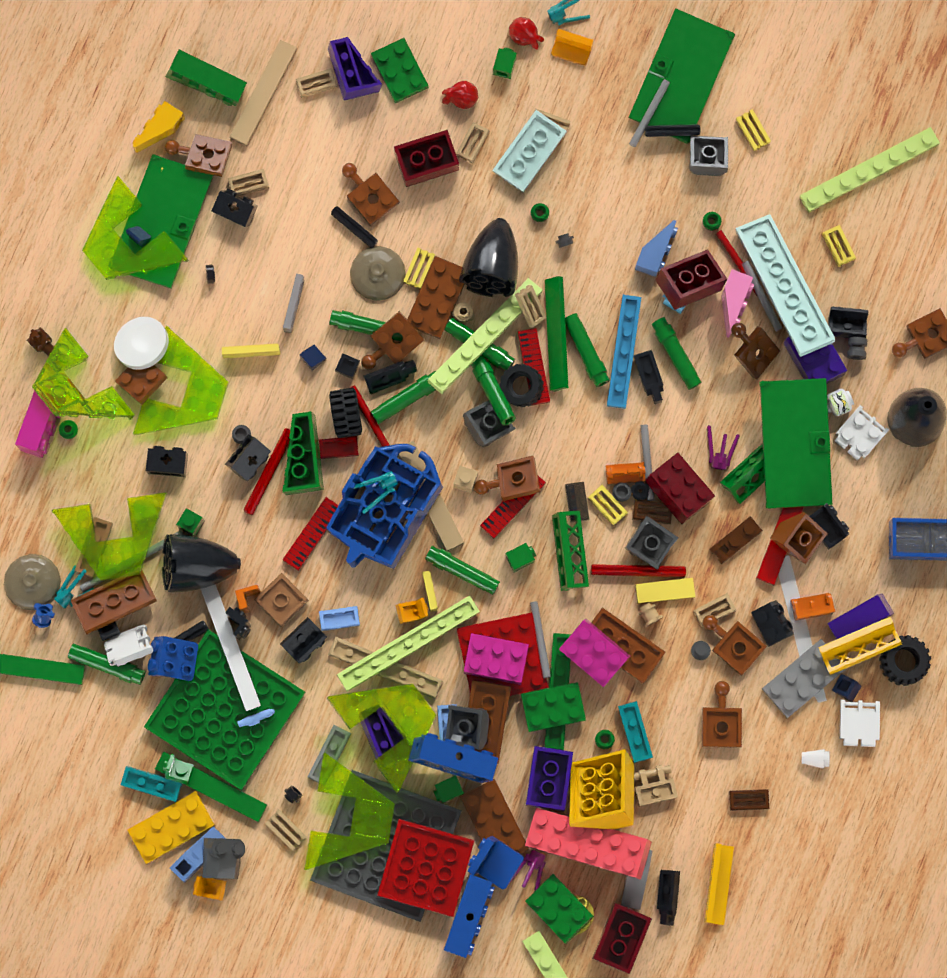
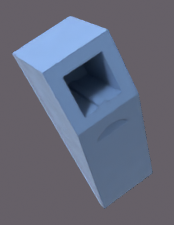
M675 220L642 247L635 270L654 277L657 276V273L665 265V262L662 261L664 255L668 256L672 246L669 244L670 238H675L678 230L675 227Z
M214 826L170 867L183 882L186 883L203 866L204 838H225Z

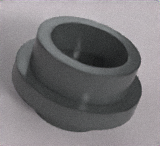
M569 233L558 236L559 240L555 242L561 248L573 244L574 236H569Z
M238 425L232 431V438L236 443L241 444L248 434L251 435V431L245 425Z
M617 483L613 487L612 495L619 502L627 501L631 496V488L626 483Z
M697 641L691 647V654L697 660H705L710 655V646L704 641Z

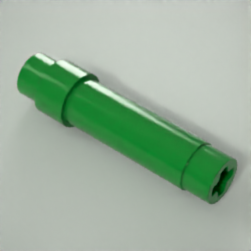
M332 310L329 325L337 326L338 329L346 331L352 330L371 335L385 322L355 315L344 310L342 312ZM395 333L392 335V339L401 342L403 336L400 333Z
M577 313L569 315L565 318V324L585 364V370L590 380H593L596 387L607 384L610 381L606 374L607 369L603 361L600 360Z
M665 317L653 322L651 325L655 330V336L659 343H662L688 390L700 385L702 382L677 339L672 325L668 324Z
M454 318L449 320L444 329L462 343H465L475 332ZM493 343L481 354L491 364L504 370H508L515 362V358L510 356L509 352L500 346L497 347Z
M479 356L471 364L472 372L476 380L481 384L502 425H509L515 421L516 417L494 376L490 363L486 362L484 356Z
M436 371L429 375L425 374L417 379V382L373 409L371 413L377 423L380 424L420 398L436 391L428 383V379Z
M431 546L425 557V560L433 563V566L442 571L445 570L492 595L500 581L459 560L442 548L439 550Z
M74 643L68 653V658L119 677L120 680L128 683L133 682L141 685L145 677L146 670L138 668L133 663L128 662L117 666V664L110 666L107 655Z

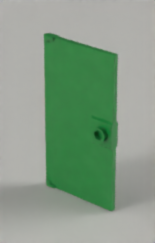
M675 8L628 118L639 123L641 122L662 81L665 79L670 84L647 126L697 124L732 40L735 37V33ZM671 136L686 144L690 143V136Z
M152 154L109 269L172 289L214 175L185 169V164ZM139 226L151 236V240L144 247H140L127 235L126 230L128 228Z
M826 378L760 381L766 508L819 506L826 503L833 505Z

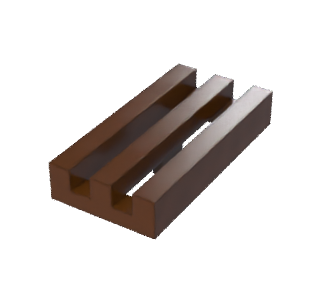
M634 501L632 520L643 521L646 516L637 515V513L668 516L667 519L649 518L657 523L671 524L672 513L669 509L668 512L638 509V505L668 509L664 503Z
M769 789L729 791L730 811L770 809ZM765 794L764 798L734 799V795ZM765 802V805L734 806V803Z

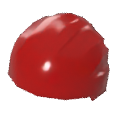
M516 18L509 26V36L517 45H531L532 48L537 50L539 47L537 41L544 42V38L538 35L536 25L529 18Z
M460 81L451 88L442 91V94L446 95L442 99L443 104L448 105L452 102L461 109L473 107L479 98L477 88L468 81Z

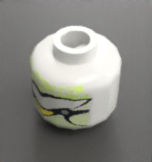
M839 389L827 395L828 413L832 412L834 416H840L851 411L854 402L850 392Z

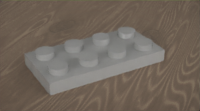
M822 639L762 688L786 718L790 717L844 671L841 670L832 675L829 674L818 648L825 645ZM836 658L828 661L831 668L840 664V660Z

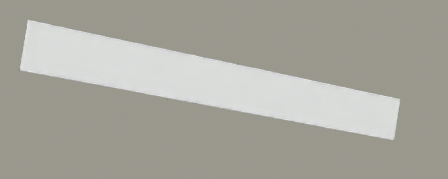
M788 555L785 556L778 575L800 657L813 645L806 619L794 620L791 599H798L800 595L790 556ZM824 688L814 695L818 703L827 701Z
M216 584L202 588L203 597L246 711L261 706L233 634L229 619L225 613L226 611Z

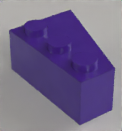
M345 37L330 41L328 52L343 100L380 92L382 83L379 79L377 80L372 73V69L361 58V54L351 40Z
M882 593L877 594L827 624L836 639H839L886 619L894 614Z
M379 705L361 711L358 714L379 769L409 758L412 749L411 743Z

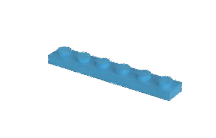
M622 296L607 401L608 407L626 409L642 297Z

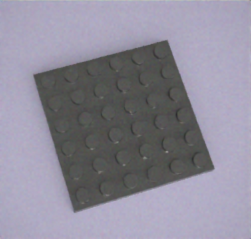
M352 770L310 881L421 922L425 909L377 896L398 820L401 819L453 834L462 810Z

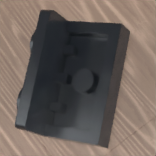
M832 306L828 316V326L834 337L866 338L868 310Z
M826 503L809 517L828 533L822 542L829 550L849 535V528L844 521L838 519L836 516L838 513L835 508Z
M777 600L769 602L751 612L768 647L794 635L792 631L793 626L786 619L784 609Z
M229 607L225 612L226 615L239 625L233 634L238 640L241 638L245 639L251 631V624L245 619L247 616L237 607L235 609Z
M307 617L280 645L300 664L308 660L311 653L325 643L327 636Z

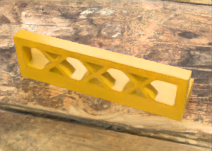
M888 617L818 648L829 674L832 675L900 646L902 642L895 630L891 617ZM893 634L895 641L890 643L883 642L886 636ZM868 644H877L874 650H865ZM851 651L859 652L858 656L853 659L847 657ZM835 658L841 660L839 665L832 668L828 662Z
M714 844L705 923L724 925L734 846Z

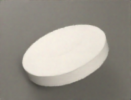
M138 317L132 319L121 327L115 337V354L122 364L128 368L136 370L149 368L160 361L166 353L169 343L168 333L163 325L154 318Z

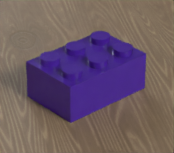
M790 336L783 343L803 379L826 378V384L842 377L847 372L833 344L800 357Z
M534 746L525 806L565 811L573 752Z

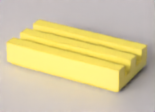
M753 109L736 118L753 151L771 142ZM749 117L752 118L754 124L756 125V127H757V129L759 130L761 136L763 137L764 142H763L762 139L760 138L758 132L756 131V129H755V127L753 126V124H752L751 120L749 119ZM745 119L750 130L752 131L757 142L759 143L758 145L755 144L753 138L751 137L742 120Z
M840 225L822 233L838 267L856 259ZM835 231L838 232V234H839V236H840V238H841V240H842V242H843V245H844V247H845V249H846V251H847V253H848V255H849L848 258L846 257V255H845V253H844V251H843V249H842V247H841V245H840V243H839V241H838V239H837V237H836V235H835V233H834ZM828 234L831 235V237H832V239H833V241H834V243H835V245H836V247H837V249H838V251H839V253H840V255H841V257H842L843 260L840 259V257H839V255H838V253H837V251H836V249H835V247H834V245H833V243H832V241H831V239H830V237H829Z
M418 247L403 283L421 289L435 254L421 250ZM421 254L422 258L419 262L412 281H409V278L412 274L418 257ZM426 257H429L428 263L422 274L419 284H417L415 282L418 278Z
M603 485L588 497L592 504L613 526L628 514ZM600 491L621 511L620 515L599 494ZM595 496L606 506V508L616 517V519H613L607 513V511L595 500Z
M426 571L423 572L430 612L438 610L431 573Z

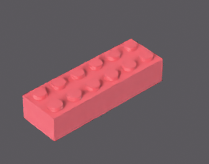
M540 808L535 809L525 846L641 880L652 841L614 829L571 827L569 825L570 817Z

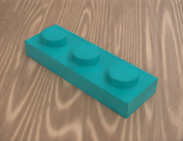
M637 701L618 706L633 762L636 763L653 758Z
M126 766L120 785L177 802L183 783Z

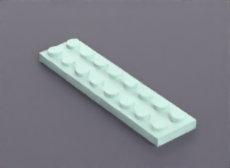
M766 215L737 227L736 233L799 356L801 357L834 343L835 337L771 215Z

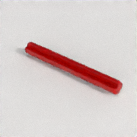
M285 428L244 507L245 513L249 515L254 514L290 443V429Z
M592 564L591 575L685 577L686 567L659 566L658 569H655L650 565Z

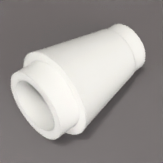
M822 749L802 752V764L823 769L824 767H829L830 751Z

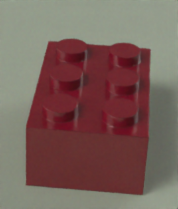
M448 129L394 146V154L406 187L459 171V162Z
M707 249L661 268L655 281L674 310H677L722 291L727 277Z
M678 452L653 471L645 480L647 485L681 525L709 504L715 497L713 492Z
M614 903L592 959L630 974L652 918Z

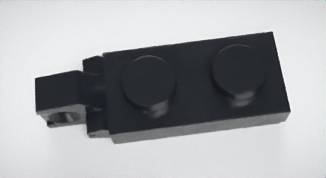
M652 350L633 355L644 391L647 396L652 395L654 404L661 403L663 399L660 392L664 391V384Z
M414 360L402 361L366 374L364 379L370 394L406 381L409 374L417 372V367Z
M660 871L657 909H659V914H661V925H674L677 913L680 871Z

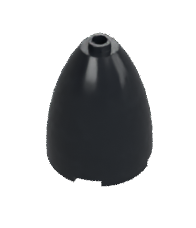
M497 218L480 232L471 245L462 266L459 282L467 285V290L478 295L493 297V294H503V296L509 297L514 294L516 288L518 252L510 224L503 218Z
M913 388L900 394L891 404L887 416L888 426L893 436L911 447L926 446L934 442L942 433L947 420V409L943 399L933 390Z
M171 534L165 536L162 551L164 554L162 578L164 589L168 590V592L193 591L215 585L237 573V569L241 567V560L237 558V554L218 543L188 535Z

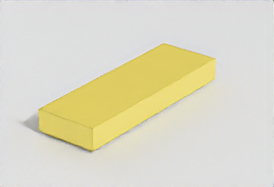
M279 344L222 348L223 358L280 355Z
M693 578L635 584L638 604L695 598Z

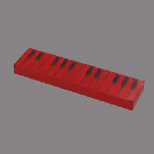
M537 329L518 331L523 364L536 369L541 374L544 382L542 396L531 406L550 403ZM526 377L527 385H528V390H529L531 384H530L529 379Z
M538 476L539 488L541 490L546 482ZM537 493L502 501L482 522L480 527L495 539Z
M325 497L282 560L299 571L327 531L326 527L339 505Z

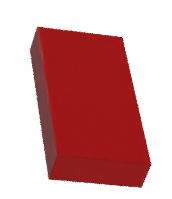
M357 436L319 439L321 459L359 456Z

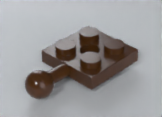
M735 323L731 328V333L734 337L741 338L744 343L734 356L752 378L758 379L780 350L763 328L757 326L751 335L748 336L746 334V326L743 323Z

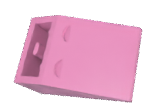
M733 269L721 295L726 337L728 338L730 337L732 326L741 320L738 318V315L742 317L748 302L744 299H749L754 284L751 283L753 277Z

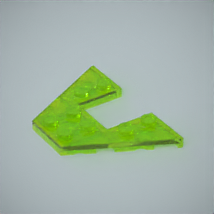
M119 176L116 177L82 249L84 254L106 280L114 279L117 276H127L139 271L154 270L161 266L167 267L170 264L188 262V258L165 231L136 254L132 252L117 234L114 228L143 206Z
M168 326L165 327L169 338L168 348L164 356L157 363L191 372L182 405L178 407L148 398L141 406L133 432L134 435L218 419L229 382Z
M64 328L32 388L55 416L78 417L79 415L89 416V418L108 417L109 419H114L115 417H128L129 420L133 419L135 414L113 386L85 399L64 371L85 362L89 356L70 332Z
M167 493L127 498L132 537L96 542L91 504L53 509L52 513L58 518L64 530L70 535L71 540L84 555L86 561L100 580L140 575Z
M414 684L328 696L327 700L349 730L379 708H382L404 739L373 761L394 791L398 793L413 762L408 760L414 738L427 735L436 717L435 712Z
M324 753L317 792L356 798L350 837L311 831L304 870L387 844L390 838L395 803L327 753Z

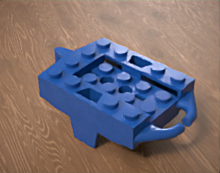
M395 444L379 448L375 446L358 474L352 473L342 490L343 499L326 529L350 548L346 561L352 568H355L364 558H368L395 569L443 489L434 462L424 451H421L418 456L426 465L425 470L421 472L397 457L403 451L413 454L416 450L415 446L410 444ZM392 471L397 483L401 484L397 491L389 493L393 495V500L385 502V498H383L364 514L362 511L387 489L382 490L379 482L364 486L366 490L362 497L355 499L354 497L360 489H354L355 485ZM383 511L384 514L381 518L376 519L374 517L376 512ZM375 524L376 526L374 530L371 532L370 529L372 525Z

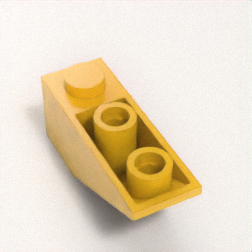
M166 101L162 105L159 104L154 111L155 115L153 118L145 123L141 135L138 134L133 140L134 151L138 153L174 134L185 119L184 113Z

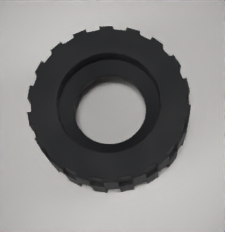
M526 364L510 366L508 370L504 371L500 379L501 383H499L507 401L517 407H529L536 403L544 390L541 374ZM520 376L527 377L531 384L529 391L524 395H518L513 390V382Z

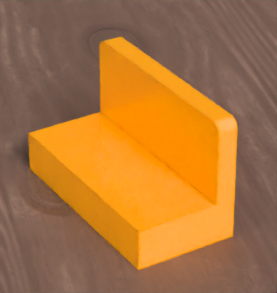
M558 29L551 55L586 66L594 40Z

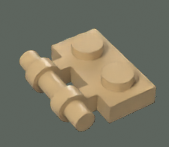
M659 765L655 769L647 771L642 769L638 773H634V781L641 780L642 786L635 787L639 807L678 797L673 778L665 780L664 774L671 773L670 765L664 767ZM658 776L659 782L648 784L647 778Z

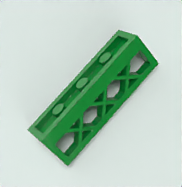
M763 443L720 481L722 487L728 490L739 504L765 482ZM759 474L758 479L755 482H751L752 476ZM741 486H745L744 492L738 496L736 491Z
M580 511L557 512L552 515L561 591L589 587ZM566 516H575L576 524L573 528L567 524ZM571 534H574L578 539L575 547L569 542ZM574 552L580 557L578 565H575L571 560ZM576 572L582 575L583 583L574 584L573 575Z

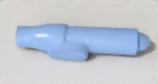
M267 709L237 721L239 727L256 725L260 723V720L272 716L275 710Z

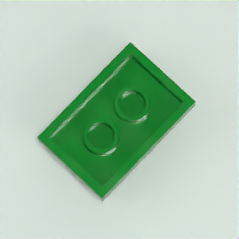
M405 38L371 53V57L395 103L429 88Z
M578 682L521 694L528 732L586 721Z
M554 874L525 900L565 944L594 917Z

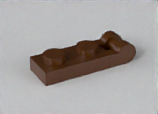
M750 516L709 550L712 554L715 553L719 558L718 561L723 564L763 530ZM725 546L728 552L724 553L720 548Z

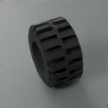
M352 387L330 391L329 399L336 436L344 438L361 435L362 423L356 390Z
M902 635L899 636L902 645L883 652L879 657V661H881L880 669L884 671L882 674L887 676L890 682H895L896 685L908 686L926 676L931 666L929 664L931 656L928 654L930 652L929 649H926L924 646L925 643L918 641L919 638ZM899 650H907L913 654L915 658L913 670L905 672L897 667L895 654Z

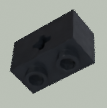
M228 188L226 191L221 190L211 212L244 227L250 226L258 205L253 204L254 200L245 196L240 198L236 196L237 192ZM237 203L236 206H237L239 209H238V210H234V207L232 206V204Z
M248 434L225 465L240 478L248 481L256 475L258 467L267 461L271 451L258 439Z
M153 446V449L148 448L146 472L152 475L186 477L188 454L183 448L173 447L172 450H165V447ZM167 457H169L171 461H169L168 464L165 465L163 460H166Z

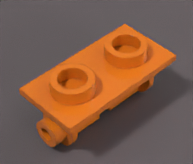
M644 462L606 465L607 484L645 481Z

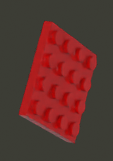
M532 612L457 628L464 666L471 633L529 644L521 685L466 674L470 692L472 680L511 686L510 696L548 688L547 678H543Z
M399 819L377 896L454 917L475 840Z

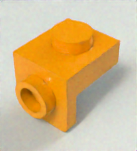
M424 598L395 605L400 624L419 621L428 616V606Z
M197 876L193 885V895L223 901L227 881Z

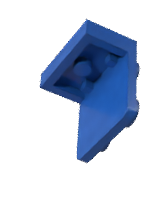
M166 636L154 637L151 643L153 652L148 662V675L154 677L165 676L186 681L193 680L198 644Z
M494 836L487 839L484 838L478 846V849H480L477 856L473 855L468 863L470 867L467 872L472 875L479 874L499 888L506 889L523 862L524 857Z

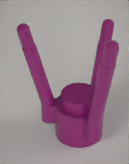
M708 425L709 463L712 464L711 468L727 470L740 436L739 434L736 435L727 456V454H724L727 434H724L720 453H715L714 456L711 426Z
M531 850L530 854L526 853L512 880L527 863L530 868L522 887H526L533 870L536 869L538 870L534 889L536 891L539 888L543 868L546 864L544 862L546 856L535 850Z

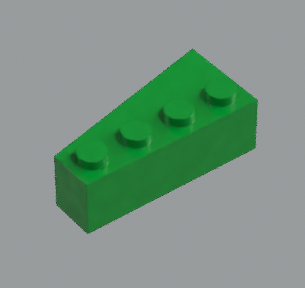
M180 49L177 51L165 76L205 93L209 97L222 100L228 106L237 105L247 82Z
M311 411L292 414L290 443L287 451L288 458L282 492L286 495L324 490L316 416Z

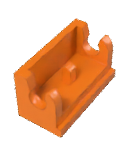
M829 593L791 599L795 621L829 615L835 612L832 595Z

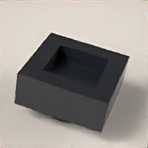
M342 353L335 372L353 379L360 360Z
M116 621L97 629L102 641L120 634Z

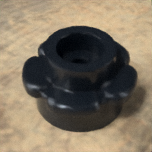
M638 481L631 487V493L636 500H644L648 497L650 488L644 482Z
M291 785L288 789L284 790L286 793L284 796L289 802H300L302 793L296 787Z

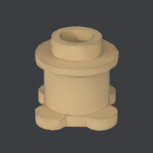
M467 303L458 304L452 312V316L464 325L475 317L472 307ZM466 311L467 313L462 315L460 312Z
M647 603L640 608L641 612L638 614L642 615L646 622L645 627L663 617L662 614L659 615L656 611L655 604L651 606L650 603Z

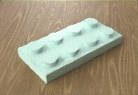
M535 110L492 171L524 193L567 131Z

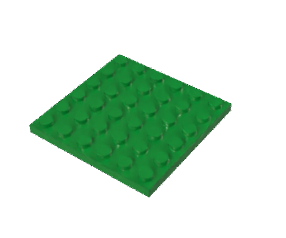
M208 629L198 644L193 680L175 679L144 725V728L242 791L306 692L241 651L261 705L246 711L219 637ZM267 709L275 710L272 716L260 720V723L256 725L242 727L238 725L237 721Z

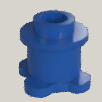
M36 603L34 605L36 613L32 617L33 624L39 628L50 626L51 619L55 615L52 611L53 606L51 604Z

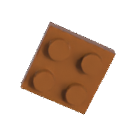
M153 365L140 370L127 368L115 382L143 405L168 377Z

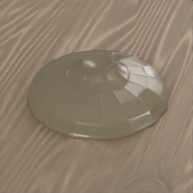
M376 246L369 247L356 256L352 262L350 276L351 283L359 294L365 298L377 301L388 299L397 294L404 284L406 272L405 265L397 253L389 248Z
M28 554L16 559L10 564L4 578L6 595L14 605L25 610H35L34 605L36 603L50 604L57 596L56 593L60 589L61 583L60 574L55 564L50 559L37 554Z

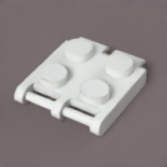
M861 405L835 433L838 437L834 440L843 449L849 445L851 448L848 450V453L857 461L861 456L865 458L889 431L887 427L884 428L880 425L874 416L871 417L867 414Z
M143 624L122 632L104 642L110 666L116 664L117 666L124 665L153 652V647L149 644L150 637L146 633V625Z
M840 700L839 739H843V746H858V740H861V746L875 747L876 740H880V701L864 703L862 700H858V702ZM845 706H857V708H845ZM862 706L875 707V709L862 708Z

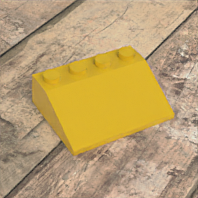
M625 749L572 762L569 825L571 827L620 829L634 825V762Z

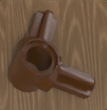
M41 327L30 331L31 334L27 342L37 352H44L53 362L61 358L62 354L51 344L52 338Z

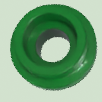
M542 203L535 204L531 209L532 219L536 222L546 221L549 217V208ZM537 211H543L544 214L538 216Z
M708 212L704 215L703 225L706 229L714 231L720 227L722 220L718 213ZM714 219L715 224H710L708 220Z
M65 420L59 426V433L65 439H72L78 433V426L72 420ZM67 426L72 428L70 432H65Z
M601 730L597 733L595 742L599 748L609 749L613 746L615 737L611 731ZM603 736L608 737L607 743L601 741Z

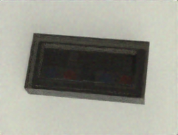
M584 482L565 484L568 511H580L581 521L589 520ZM569 516L570 523L575 522V516Z

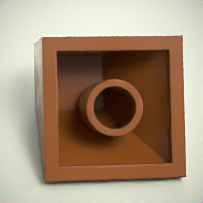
M803 512L781 522L770 539L806 565L828 533Z

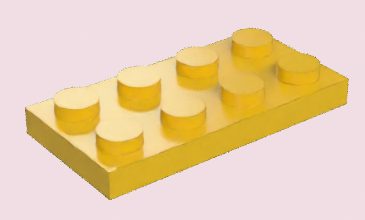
M197 791L129 828L127 831L145 864H148L215 826Z

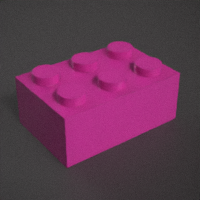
M34 390L15 442L20 451L43 458L44 454L48 453L50 436H54L57 427L55 425L56 420L61 417L63 412L62 404L57 397Z
M586 618L559 648L561 652L603 687L630 657L629 654Z
M471 633L464 674L521 685L529 644Z

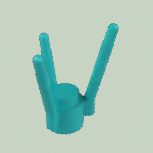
M562 0L547 10L552 23L557 22L558 25L590 18V15L563 19L566 16L564 10L580 0H572L568 2L569 0Z
M392 471L355 485L354 489L379 482L382 490L387 489L362 511L364 514L389 493L395 491L394 486L398 485Z
M75 565L61 588L57 591V596L54 599L63 608H66L68 605L70 607L73 606L71 600L74 595L71 593V590L87 572L86 569L66 589L75 573ZM92 587L91 589H89V590L83 592V593L80 594V595H83V594H85V593H87V592L93 590L94 587Z

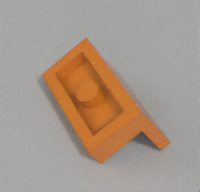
M258 585L235 590L240 610L244 613L250 612L246 597L260 594L261 591Z

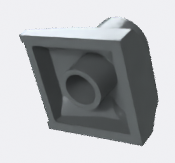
M691 135L690 171L696 175L721 176L727 173L728 137Z
M489 400L463 414L465 426L475 442L482 447L489 446L495 440L516 429L512 423L502 425Z
M646 516L629 539L625 549L630 554L637 556L655 569H658L662 560L679 537Z
M448 705L446 739L454 740L457 742L456 745L462 747L463 745H470L478 750L483 749L488 736L489 715L487 710Z
M204 838L203 878L238 879L240 860L245 853L243 841L241 839Z

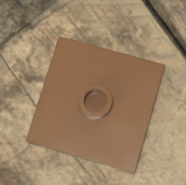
M283 573L254 599L280 627L309 601Z

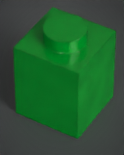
M510 48L498 49L493 67V75L511 79L517 58V53Z
M186 508L176 525L179 529L196 537L205 520L200 515Z
M524 543L506 552L505 556L513 572H516L534 563L536 553L532 546L528 547L527 543Z
M456 775L435 784L436 789L433 790L437 801L441 800L443 804L464 794Z

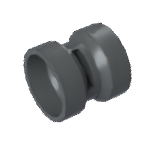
M850 337L848 339L850 350L847 352V358L853 360L866 359L865 347L868 340L862 337Z

